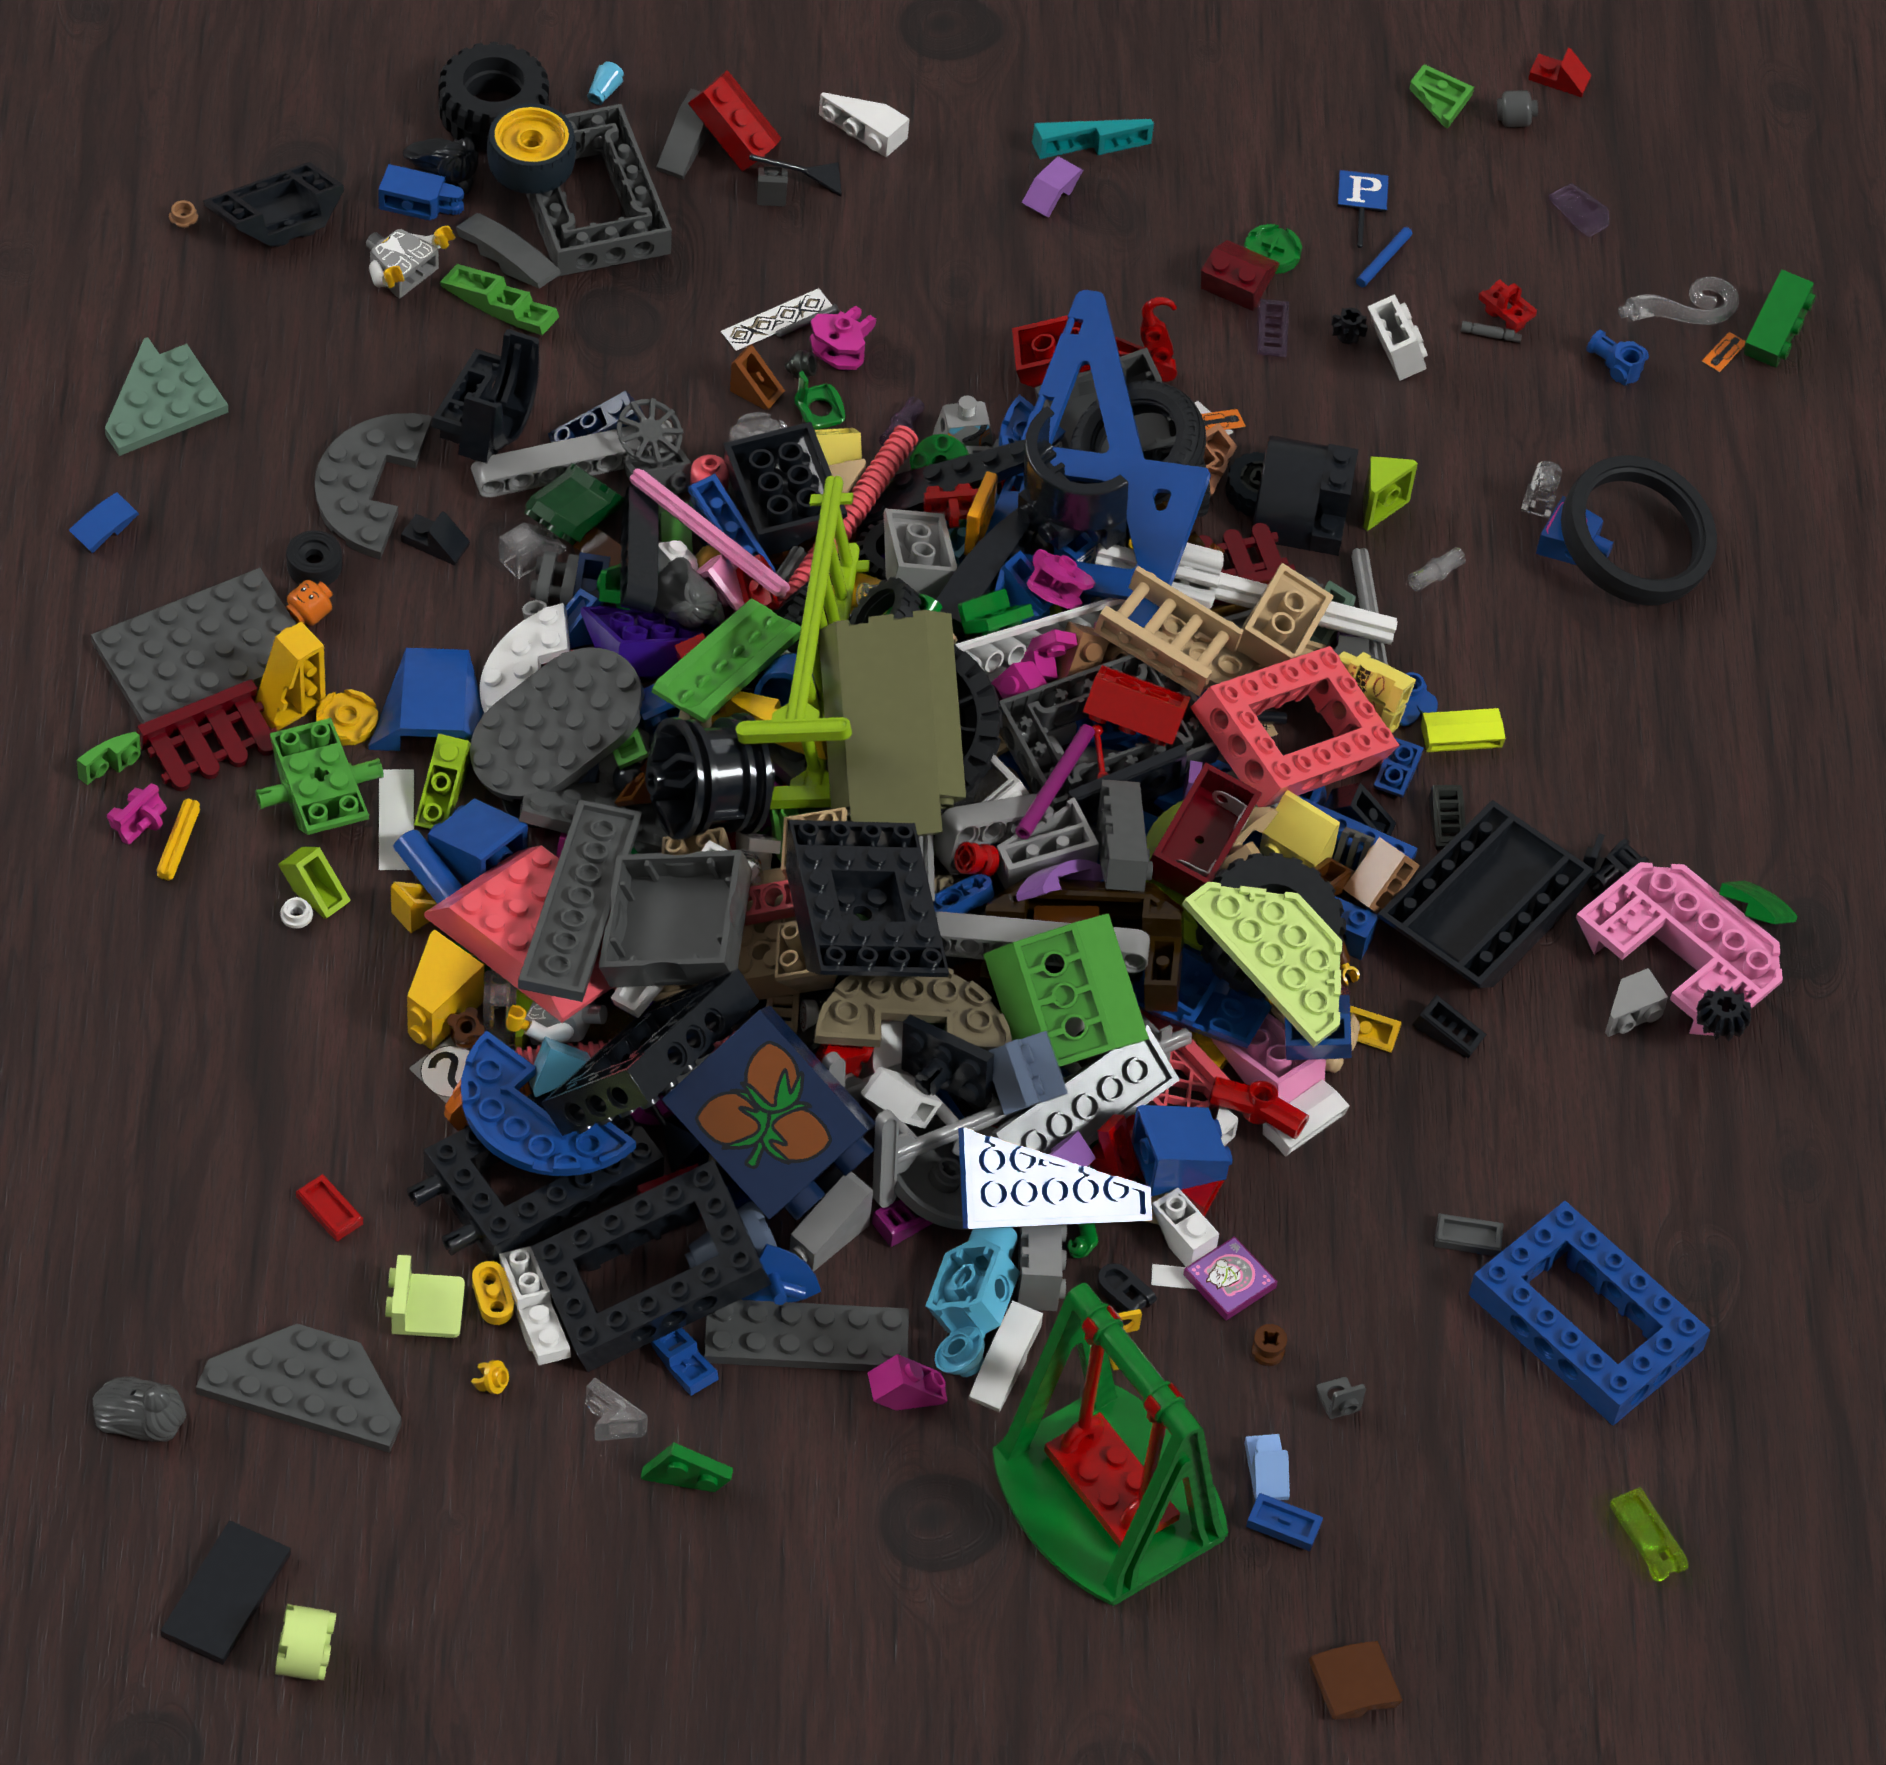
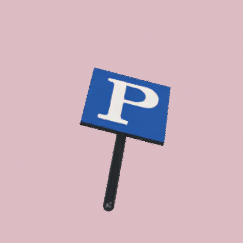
M1340 170L1338 206L1359 209L1357 247L1362 248L1365 209L1387 211L1388 175Z

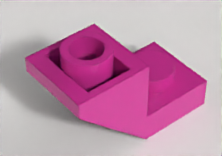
M1054 629L1032 638L1021 662L1033 661L1047 683L1058 679L1055 657L1064 655L1066 650L1078 645L1076 633Z

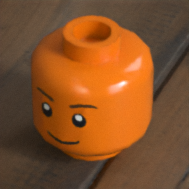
M305 580L287 595L288 605L286 609L297 623L302 621L303 624L313 626L331 612L332 603L329 598L333 594L323 582L320 581L316 584L312 580Z

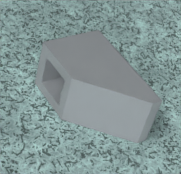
M1649 968L1621 979L1605 1030L1608 1037L1619 1032L1621 1034L1627 1033L1635 1026L1644 1022H1654L1663 1015L1668 996Z

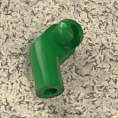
M1095 1223L1078 1224L1080 1235L1073 1241L1070 1239L1067 1244V1249L1072 1257L1078 1259L1085 1258L1098 1245Z

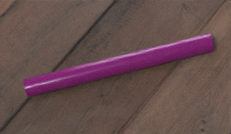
M1081 725L1018 824L1015 833L1019 838L1028 839L1088 746L1095 734V730L1090 725Z

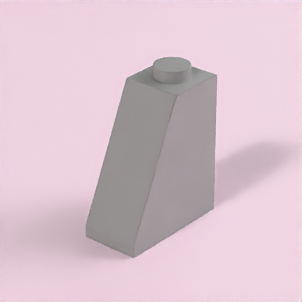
M850 1172L846 1177L843 1175L791 1233L789 1251L804 1260L814 1272L869 1226L873 1190L853 1172Z

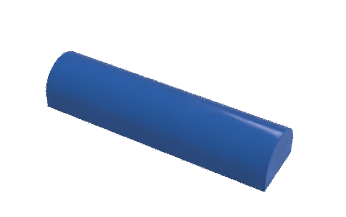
M716 474L688 486L690 495L705 519L754 557L758 554L762 555L775 572L773 564Z
M408 831L393 844L395 851L437 904L463 887L420 831Z

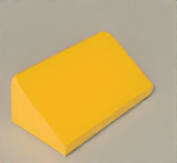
M1350 1005V1014H1355L1360 1025L1357 1042L1392 1053L1402 1022Z

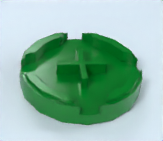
M1266 224L1252 229L1244 243L1245 248L1279 262V267L1275 274L1286 273L1294 269L1300 261L1302 251L1300 238L1288 228L1286 230L1281 229L1279 225Z

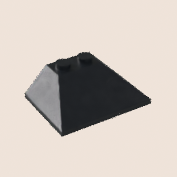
M307 162L203 200L208 209L236 229L269 246L279 247L286 245L290 239L298 236H311L317 229L325 227L344 192V186L311 162Z

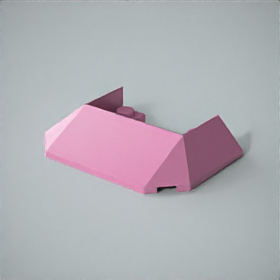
M1640 862L1576 915V919L1594 955L1603 947H1607L1623 960L1654 935L1697 970L1695 974L1674 990L1670 997V1000L1693 1019L1689 1034L1714 1036L1712 1032L1704 1034L1703 1025L1697 1024L1696 1019L1698 1001H1701L1707 990L1715 991L1719 985L1724 991H1728V989L1733 987L1736 995L1744 993V1001L1750 1002L1751 1008H1753L1779 986L1783 980L1779 960V941L1752 919L1745 916L1741 910L1725 897L1719 895V892L1684 864H1671V867H1653V863Z

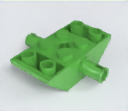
M331 718L270 733L281 784L255 790L260 809L287 802L291 807L299 830L307 835L369 819L368 811L357 784L377 778H384L379 758L356 765L348 763Z

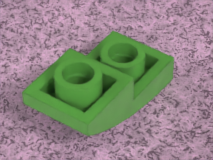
M136 732L123 734L104 741L84 753L77 759L78 779L88 785L95 778L103 776L109 766L120 773L126 766L134 764L141 754L140 735Z

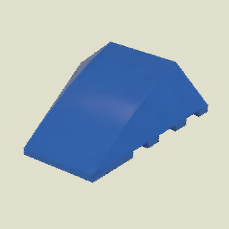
M406 648L369 743V750L400 751L401 736L437 737L438 733L455 738H463L471 743L474 730L484 711L469 650Z
M1184 943L1177 1012L1145 1010V970H1143L1140 981L1134 982L1132 985L1139 1009L1178 1027L1187 1028L1189 1031L1244 1048H1248L1272 1007L1262 996L1260 999L1249 997V993L1241 990L1237 992L1230 988L1228 982L1223 978L1220 980L1212 972V965L1204 961L1200 953L1201 951L1194 949Z

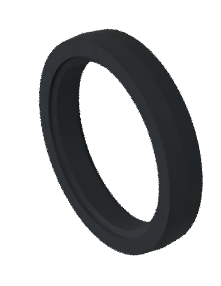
M1631 455L1603 459L1589 467L1575 481L1563 504L1561 528L1566 547L1572 559L1595 585L1621 600L1640 605H1661L1676 601L1689 593L1702 581L1714 560L1717 548V532L1709 507L1689 481L1675 470L1655 460ZM1627 481L1647 486L1668 499L1684 518L1691 535L1692 557L1688 568L1681 574L1671 578L1646 579L1632 575L1613 564L1599 550L1587 526L1586 503L1590 492L1609 482Z

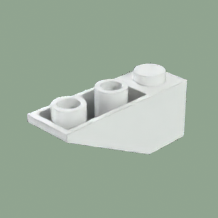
M822 93L820 95V116L884 157H887L908 139L909 118L889 105L829 93Z

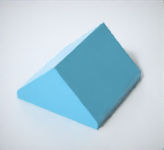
M545 1037L533 1064L536 1067V1075L529 1080L535 1097L554 1090L564 1083L590 1059L588 1052Z

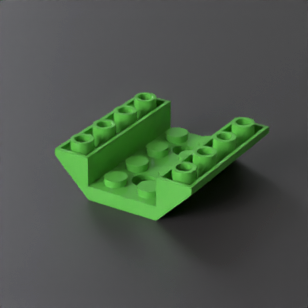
M1109 913L1021 939L983 954L1001 1011L1009 1025L1012 1041L1047 1031L1059 1067L1149 1039ZM1057 954L1064 959V968L1059 973L1053 974L1047 971L1045 962L1050 955ZM1073 1017L1080 1018L1085 1025L1084 1032L1076 1037L1070 1036L1065 1029L1067 1021Z

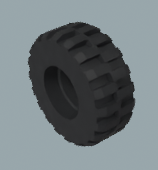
M1255 853L1248 855L1245 861L1243 858L1234 860L1227 869H1222L1215 876L1213 882L1221 883V886L1239 888L1240 886L1266 889V892L1284 894L1285 892L1299 893L1342 940L1343 946L1344 940L1342 937L1346 932V921L1341 917L1344 912L1342 902L1339 898H1335L1334 893L1336 890L1329 881L1325 882L1320 877L1321 873L1314 867L1309 868L1302 864V860L1295 857L1291 859L1285 858L1283 854L1270 853L1269 856ZM1196 921L1198 924L1196 930L1197 943L1203 945L1200 953L1204 961L1212 965V972L1220 980L1223 978L1229 983V987L1237 992L1241 990L1249 993V997L1260 999L1261 996L1266 997Z

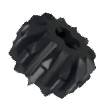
M1719 985L1715 991L1707 990L1701 1001H1698L1696 1008L1697 1024L1703 1025L1704 1034L1712 1032L1714 1033L1715 1040L1720 1036H1724L1729 1042L1733 1035L1740 1037L1744 1033L1745 1028L1749 1026L1751 1021V1003L1744 1001V993L1736 995L1733 987L1728 989V991H1724Z

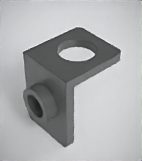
M1342 1377L1318 1384L1316 1391L1329 1419H1334L1361 1411L1366 1387L1364 1384L1351 1387L1348 1378ZM1331 1389H1341L1333 1393L1332 1401L1328 1398L1327 1393Z

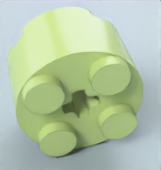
M287 1604L283 1620L285 1623L278 1647L275 1667L276 1675L324 1681L330 1658V1641L334 1631L336 1613L329 1612L328 1610Z

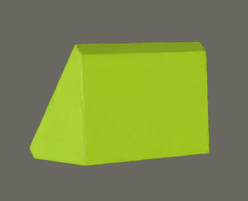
M1371 456L1363 493V528L1366 531L1410 502L1418 465L1415 460Z

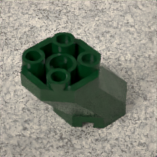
M571 462L565 473L530 497L525 505L527 509L524 513L547 527L549 531L574 545L577 541L580 542L586 532L619 510L626 499Z

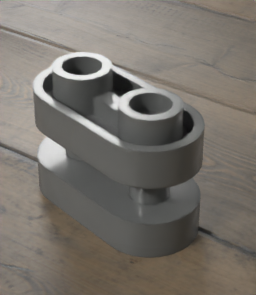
M545 551L543 556H538L536 574L539 577L538 580H532L530 598L544 601L547 606H549L551 597L559 598L560 604L563 603L566 607L574 596L579 555L569 554L567 563L558 562V552ZM556 574L564 575L562 586L554 585Z

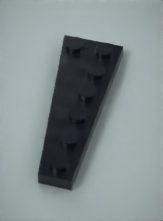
M1025 439L896 474L890 480L889 485L885 487L879 499L876 500L875 505L871 507L866 518L862 520L865 532L871 524L877 526V521L884 520L885 508L924 512V493H926L928 486H940L943 488V491H954L958 484L970 483L973 489H979L986 471L996 473L998 476L997 482L1023 473Z

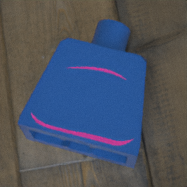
M1562 496L1540 534L1536 554L1576 565L1566 547L1562 534L1561 514L1566 499L1565 496ZM1586 509V522L1591 537L1599 550L1608 558L1614 542L1600 536L1604 521L1601 517Z

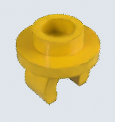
M491 1360L489 1363L478 1364L477 1368L484 1376L482 1378H472L471 1382L478 1391H488L490 1394L502 1393L509 1381V1373L504 1363L500 1360Z

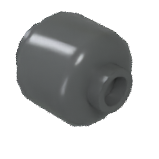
M1528 90L1504 91L1502 97L1497 98V121H1502L1503 126L1506 128L1529 127L1532 123V117H1538L1537 100H1532L1531 93Z

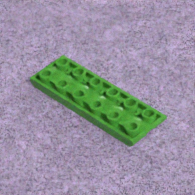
M751 598L656 681L651 692L705 723L799 639L801 626L778 616L771 609Z

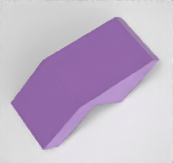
M1057 156L1035 177L1022 203L1049 218L1062 193L1070 196L1083 170Z

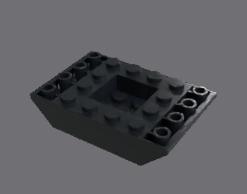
M789 820L786 873L807 971L819 975L949 976V969L915 823ZM855 914L864 915L868 920H860Z

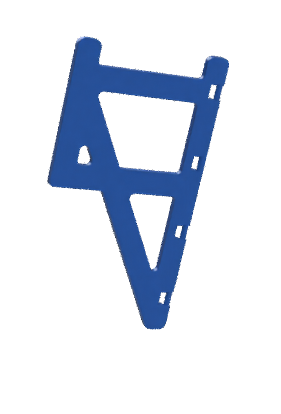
M1082 290L1074 298L1068 314V321L1063 333L1060 335L1038 393V400L1030 414L1021 440L1025 439L1029 425L1042 410L1045 400L1053 401L1050 409L1054 412V416L1050 418L1049 443L1052 445L1082 366L1090 365L1109 443V450L1106 453H1096L1053 447L1057 455L1050 463L1055 467L1062 462L1065 465V477L1068 480L1101 483L1121 474L1128 481L1127 523L1137 565L1132 569L1075 561L1077 567L1092 576L1096 583L1092 589L1083 590L1082 594L1127 600L1133 592L1129 585L1137 566L1155 574L1157 578L1172 586L1211 474L1205 467L1144 459L1104 294L1099 291ZM1075 322L1082 323L1078 335L1071 334ZM1024 472L1005 480L986 534L1018 508V493L1025 489ZM1016 478L1023 480L1019 492L1011 491ZM1169 493L1171 497L1166 509L1158 511L1154 500L1156 494ZM1024 554L1032 563L1034 555ZM1143 598L1128 619L1144 628L1160 607Z

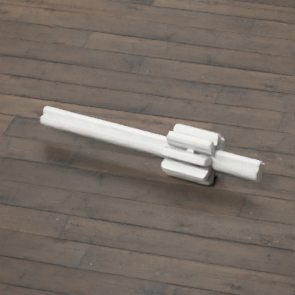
M1099 543L1093 564L1132 569L1137 565L1134 549L1114 545L1106 550ZM1187 543L1172 587L1208 609L1212 608L1215 599L1253 609L1268 584L1222 573L1224 558L1221 551ZM1331 601L1318 626L1391 645L1398 621L1394 617Z

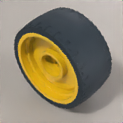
M524 103L505 109L494 119L488 134L487 156L492 175L506 188L525 194L549 192L565 183L573 171L576 156L575 134L569 119L557 109L537 103Z

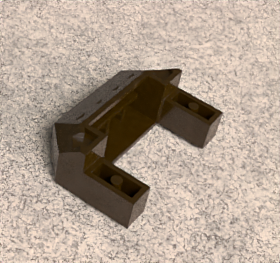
M1023 878L988 901L985 909L986 916L1034 920L1035 906H1098L1099 916L1109 913L1113 927L1138 929L1146 932L1150 938V946L1144 979L1145 1010L1178 1011L1184 948V908L1154 883H1146L1145 892L1106 889L1104 881L1058 879L1061 886L1060 890L1018 902L1016 894L1027 879ZM982 959L981 987L992 997V1003L999 1004L986 961Z

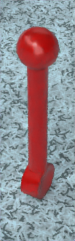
M1096 724L1092 728L1095 730L1094 738L1099 767L1097 779L1109 774L1105 772L1100 736L1103 733V729L1100 725Z

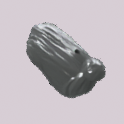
M676 557L659 572L658 594L654 606L655 612L664 614L666 618L672 619L689 629H695L705 624L715 626L725 620L724 607L717 600L715 589L692 568L690 561L686 558Z
M134 1376L116 1377L106 1382L92 1398L93 1416L95 1417L96 1427L106 1433L126 1435L140 1441H169L177 1434L179 1426L186 1419L184 1402L177 1389L170 1384H160Z

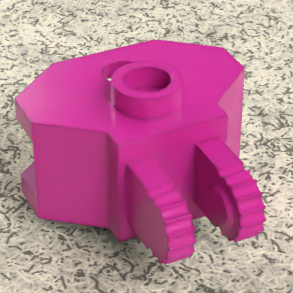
M854 306L846 313L840 311L838 314H817L811 320L813 334L810 335V343L813 354L836 369H858L864 362V337L875 327L876 318L868 315L859 323L857 320L860 318L862 310L857 306ZM833 351L836 356H830L828 352Z
M1042 549L1036 551L1033 556L1032 563L1035 570L1026 583L1032 592L1047 602L1070 610L1081 607L1083 602L1079 596L1083 590L1092 589L1096 584L1092 576L1078 568L1077 563L1073 559L1065 555H1053Z

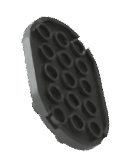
M602 648L576 649L564 652L552 659L491 706L477 724L471 739L470 759L472 767L481 783L495 796L514 802V799H523L524 795L541 791H562L619 748L636 729L641 719L642 701L645 700L644 688L637 672L624 657Z

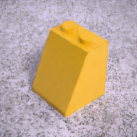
M435 929L430 933L407 995L408 1033L416 1043H423L431 1050L450 1034L452 1027L447 1024L450 1014H460L465 1012L468 1007L477 1009L484 1002V964Z

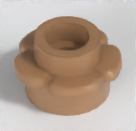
M177 201L171 207L169 220L171 223H175L177 227H189L198 220L197 210L189 201Z

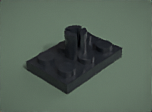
M910 1014L903 1021L901 1069L915 1076L917 1088L926 1095L932 1094L933 1096L940 1089H944L967 1102L985 1109L992 1101L994 1054Z

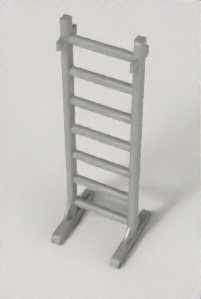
M1141 1013L1144 1024L1150 1027L1169 1061L1172 1051L1192 1043V1033L1187 1028L1172 1033L1173 1027L1169 1025L1158 1030ZM837 1052L828 1053L822 1060V1064L857 1103L864 1098L878 1113L875 1119L873 1199L883 1208L890 1206L896 1199L894 1189L897 1174L907 1171L918 1155L959 1139L958 1128L964 1127L977 1132L1011 1118L1022 1111L1004 1115L1000 1101L992 1094V1101L987 1106L988 1109L959 1120L942 1103L935 1114L946 1126L917 1137L891 1110L882 1109L861 1094L871 1076L860 1079L852 1073L845 1075L846 1062ZM1077 1062L1063 1066L1070 1074L1063 1079H1067L1082 1067ZM901 1064L888 1068L889 1070L915 1077L902 1070Z

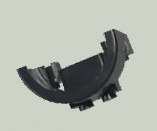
M1046 406L1032 420L1026 433L1024 452L1025 489L1018 493V514L1025 523H1030L1038 531L1040 537L1045 542H1050L1057 550H1060L1085 531H1087L1092 541L1099 542L1108 550L1126 536L1128 481L1121 474L1111 480L1094 484L1069 481L1065 477V465L1062 462L1055 467L1050 463L1051 460L1056 458L1057 453L1049 443L1050 418L1054 416V412Z
M1270 435L1264 457L1252 527L1257 523H1264L1269 527L1271 533L1277 532L1279 540L1275 543L1276 545L1339 556L1359 449L1334 444L1323 445Z

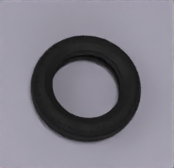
M1147 380L1126 383L1134 416L1143 413H1158L1175 422V443L1163 462L1199 467L1206 448V429L1202 415L1195 403L1181 390L1163 382ZM1096 399L1077 422L1078 424L1072 434L1070 449L1101 452L1107 435L1099 402ZM1078 481V483L1082 484H1094L1090 482ZM1156 494L1154 498L1155 504L1158 505L1162 501L1170 499L1171 494Z

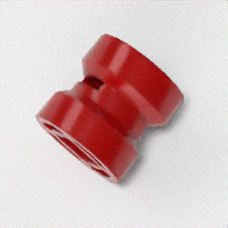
M963 842L955 852L954 862L956 869L962 874L992 876L999 867L1000 855L998 849L993 845Z

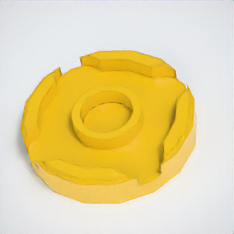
M348 689L344 690V693L336 694L335 691L320 701L316 709V721L331 718L341 745H357L367 741L373 735L378 723V710L373 699L363 692Z

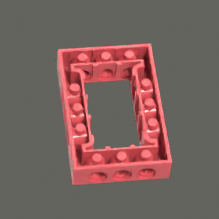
M1331 646L1210 686L1190 707L1239 780L1262 792L1256 804L1258 807H1268L1279 803L1287 790L1298 796L1378 767L1384 759H1387L1400 746ZM1308 695L1316 706L1315 710L1317 713H1321L1332 729L1334 738L1283 756L1257 716L1266 709L1272 707L1278 709L1286 702L1292 700L1298 702Z

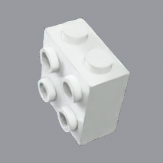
M1394 294L1368 306L1377 336L1399 381L1427 369L1424 357L1428 356L1422 343L1423 339L1417 326H1414L1411 321L1412 317L1405 302L1399 304Z

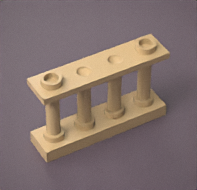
M1137 566L1129 585L1133 592L1118 611L1113 610L1107 605L1099 615L1094 632L1200 697L1205 691L1213 672L1208 666L1223 646L1235 652L1244 630L1237 627L1232 621L1224 619L1157 578L1155 574ZM1143 598H1146L1160 608L1143 628L1128 619V617ZM1170 614L1186 623L1171 644L1154 635ZM1198 630L1213 640L1201 656L1195 660L1181 650Z

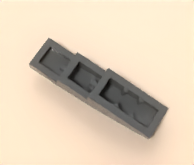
M478 212L456 226L460 238L477 244L480 255L498 262L501 272L540 289L561 274L560 269L520 236Z

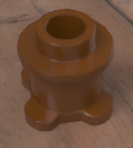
M468 1007L465 1012L460 1014H450L447 1019L448 1026L452 1027L450 1032L452 1041L463 1049L472 1048L485 1032L484 1025L477 1018L478 1011L474 1007ZM464 1030H470L469 1033H463Z

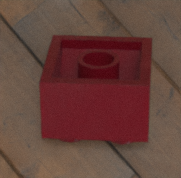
M1226 240L1213 249L1201 270V289L1254 311L1277 271L1279 262Z

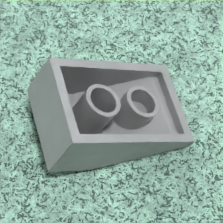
M885 508L884 541L887 581L890 577L900 578L919 594L928 595L936 600L958 568L945 515L941 513Z

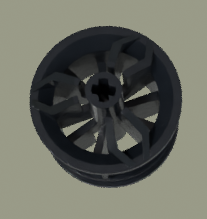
M743 712L734 713L729 717H720L714 721L710 728H703L695 720H682L678 717L666 718L658 725L651 743L645 781L658 821L670 838L685 840L691 836L702 835L712 824H718L720 828L723 827L729 833L755 834L765 824L773 796L775 768L770 758L767 743L743 744L738 740L736 726L742 721L755 720L750 714Z

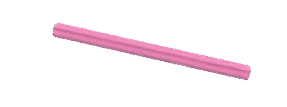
M639 468L633 470V474L629 478L633 485L773 595L780 598L786 596V592L790 590L789 583L647 472Z

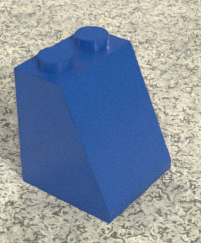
M474 798L465 806H459L452 816L443 823L434 825L428 833V843L453 875L467 885L516 851L527 848L528 824L520 822L518 818Z
M1137 1106L1131 1141L1146 1184L1151 1187V1196L1169 1193L1176 1188L1182 1190L1227 1179L1229 1165H1232V1154L1230 1148L1223 1145L1220 1123L1217 1119H1213L1209 1107Z

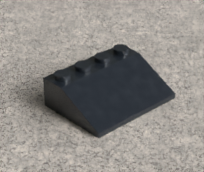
M811 422L723 443L724 461L729 472V480L742 514L767 556L789 551L793 546H797L817 534L821 506H810L811 494H823L825 480L828 476H832V473ZM840 505L842 518L844 519L847 517V511L844 505Z

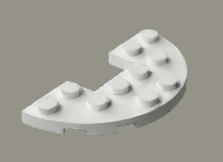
M563 603L546 607L528 617L510 630L496 645L488 657L480 680V700L484 713L541 668V664L548 663L562 653L570 651L567 610Z

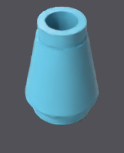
M609 61L598 66L587 98L596 105H602L623 83V70L617 64Z

